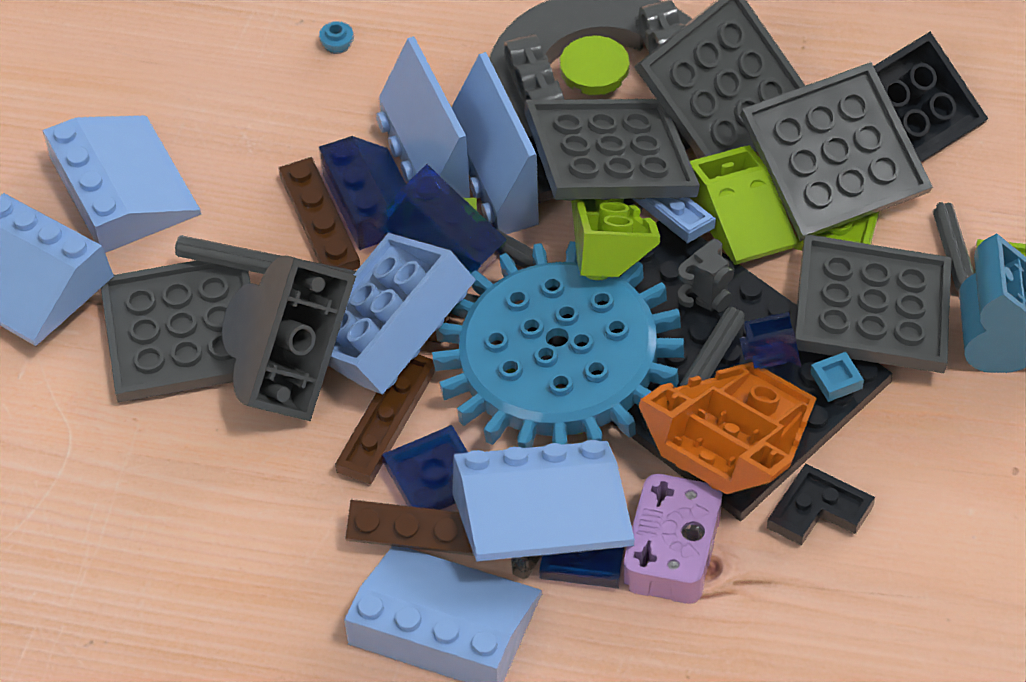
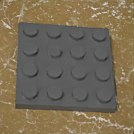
M715 0L634 66L698 158L750 145L756 152L757 149L740 116L742 109L805 86L747 0Z
M872 62L743 108L740 113L800 241L804 240L805 234L814 236L927 194L933 188Z
M657 99L526 100L524 113L555 200L679 199L682 197H697L700 187L673 120L668 116Z
M805 234L802 247L793 349L831 356L846 352L850 359L944 374L948 363L951 257Z
M196 260L116 274L101 287L117 402L233 382L236 358L230 356L224 347L222 337L223 321L227 307L234 294L242 286L250 283L249 272Z

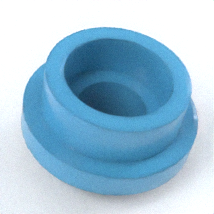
M336 21L323 26L319 37L321 44L327 51L342 53L350 47L354 34L350 25Z

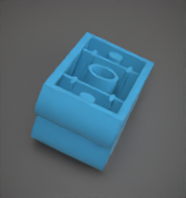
M995 234L985 239L977 247L974 253L975 274L968 277L959 289L964 354L967 362L980 371L987 373H1011L1026 368V257L1000 235Z

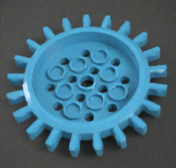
M570 241L566 250L565 262L547 263V253L542 244L538 243L533 246L532 259L534 266L518 270L515 262L507 253L500 255L501 272L504 278L495 284L478 271L472 272L471 275L476 279L472 284V288L480 297L475 303L463 299L450 311V313L465 319L463 325L443 323L436 330L437 341L459 344V349L432 352L435 371L462 368L463 373L439 382L444 401L470 391L472 398L457 408L459 422L465 426L485 411L492 416L484 428L487 443L493 445L508 426L520 431L517 438L518 447L521 448L533 447L536 434L553 436L552 443L561 445L568 444L567 435L583 432L586 433L587 440L603 441L602 431L599 427L611 421H614L618 428L631 438L636 434L635 421L627 410L635 403L639 405L640 399L652 392L647 389L650 382L662 385L671 383L674 385V388L677 387L679 383L678 369L657 364V358H684V338H657L656 334L681 328L680 313L678 309L652 315L650 309L667 301L666 286L661 282L639 294L634 287L644 278L643 264L637 261L620 277L592 280L580 275L575 242ZM523 300L522 303H520V304H515V303H517L518 301ZM600 301H606V302H608V303L605 304V305H598V304H597V303L600 302ZM565 314L572 315L571 318H562ZM531 327L537 328V330L533 332L527 331V329ZM614 329H622V330H623V331L620 332V333H613V332H611V331L614 330ZM555 336H563L568 340L559 347H554L547 343L549 339ZM497 340L502 342L499 345L491 344L492 342ZM579 342L587 343V345L582 347L577 346L576 344H578ZM545 355H549L552 357L548 360L541 359V357ZM508 369H515V370H517V371L514 372V373H506V372H505V371L508 370ZM595 370H599L602 372L599 375L591 374V372ZM558 384L567 385L565 388L562 389L555 387Z

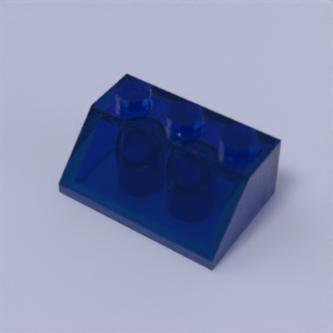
M355 136L319 146L322 175L358 249L362 250L379 244L388 233L403 236V199H412L413 196L389 149Z
M428 164L399 191L374 224L385 236L391 233L451 250L470 274L475 270L482 273L504 251L507 239Z

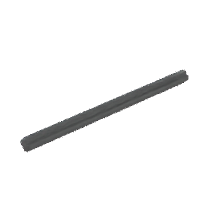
M183 235L178 237L175 245V255L178 257L264 274L270 264L281 257V255ZM312 262L353 275L356 272L355 270ZM467 293L464 299L475 303L480 296Z

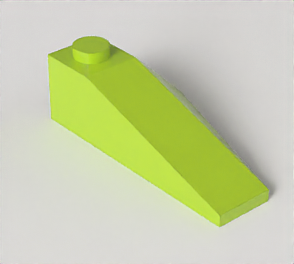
M624 198L609 200L575 199L571 201L576 256L581 276H586L592 280L619 277L660 244V234L656 222L651 218L642 219L640 217L641 209L636 205L627 206L624 203Z

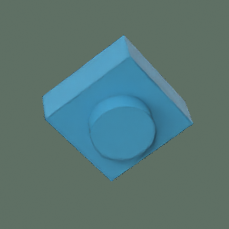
M846 352L811 365V375L828 402L863 389L864 379Z

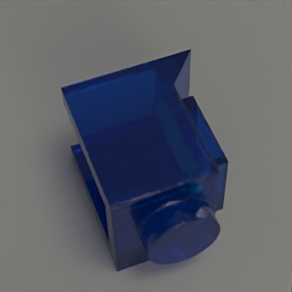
M789 312L744 321L747 336L740 338L744 360L752 359L754 369L785 364L787 361L801 367Z

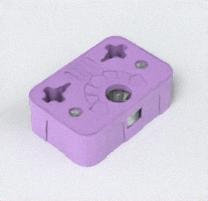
M653 474L646 478L632 527L634 546L627 547L624 557V584L629 585L630 592L687 604L697 602L701 598L707 568L710 564L717 527H719L721 519L722 492L720 490L711 488L706 482L664 474Z

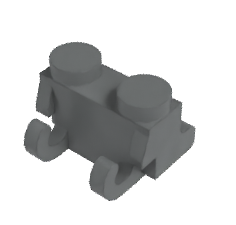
M712 239L679 266L678 276L685 284L678 290V301L685 307H692L694 300L686 295L695 293L698 296L696 298L697 305L709 309L711 312L714 309L722 312L730 305L733 299V295L728 291V284L733 279L734 271L729 268V262L722 257V243L717 239Z

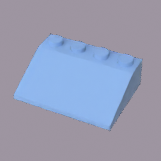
M415 37L407 38L379 96L380 112L376 113L378 126L382 133H388V143L394 158L400 157L402 161L400 163L402 174L407 183L412 181L415 198H470L466 135Z
M484 52L478 55L451 108L466 135L468 171L470 176L469 185L473 197L476 199L480 198L483 203L481 204V210L485 222L492 224L493 227L503 233L509 234L539 225L537 156L487 53Z
M146 115L75 117L43 130L48 153L53 165L94 241L102 245L105 253L201 215L199 206Z
M3 193L0 196V326L37 346L113 278L114 275L102 245Z
M391 233L384 237L354 273L356 275L355 282L328 364L329 367L358 385L382 395L395 384L401 371L410 360L420 353L423 344L434 331L442 326L445 317L457 303L465 298L467 290L476 281L451 250Z
M587 440L583 443L563 445L551 443L541 447H510L506 450L486 452L473 450L468 453L454 454L453 497L476 562L634 546V535L619 469L608 441Z
M392 546L360 586L344 619L348 645L462 682H504L542 595V590L413 549Z

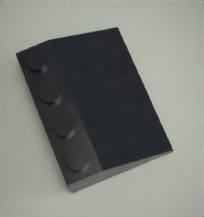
M931 31L874 65L876 73L920 162L988 120L985 112Z

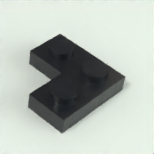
M805 463L768 518L767 529L802 545L820 517L856 534L874 507L875 497Z

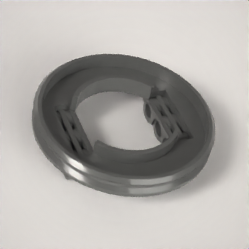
M547 0L527 10L505 29L494 45L489 59L527 136L530 137L532 133L524 113L526 100H564L558 80H554L550 64L561 56L564 48L571 42L585 36H603L638 51H641L645 44L650 54L691 21L692 18L676 8L672 0ZM675 126L680 137V140L683 144V147L686 151L690 148V146L685 140V138L682 136L678 128Z

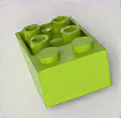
M750 145L690 161L700 187L697 197L689 198L716 218L715 228L710 230V233L722 243L723 250L735 265L798 246V241L771 176L760 157Z

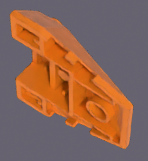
M750 362L716 371L714 378L702 380L699 376L691 377L686 385L675 388L671 383L661 385L640 399L638 406L662 457L674 463L679 469L687 471L703 480L711 488L720 490L725 494H730L770 483L790 467L814 407L816 397L756 363Z

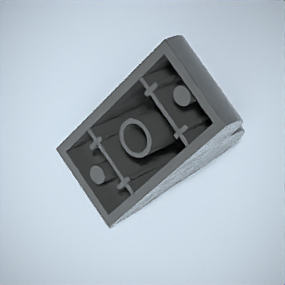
M281 256L267 268L260 285L246 284L234 294L224 316L222 337L227 353L236 358L233 385L235 394L241 403L246 406L311 421L356 275L295 257Z

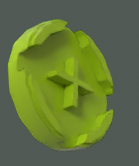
M585 36L574 40L564 48L560 57L561 77L571 89L574 86L577 89H581L583 94L604 95L617 90L622 85V81L625 78L627 79L629 74V55L620 43L611 38Z

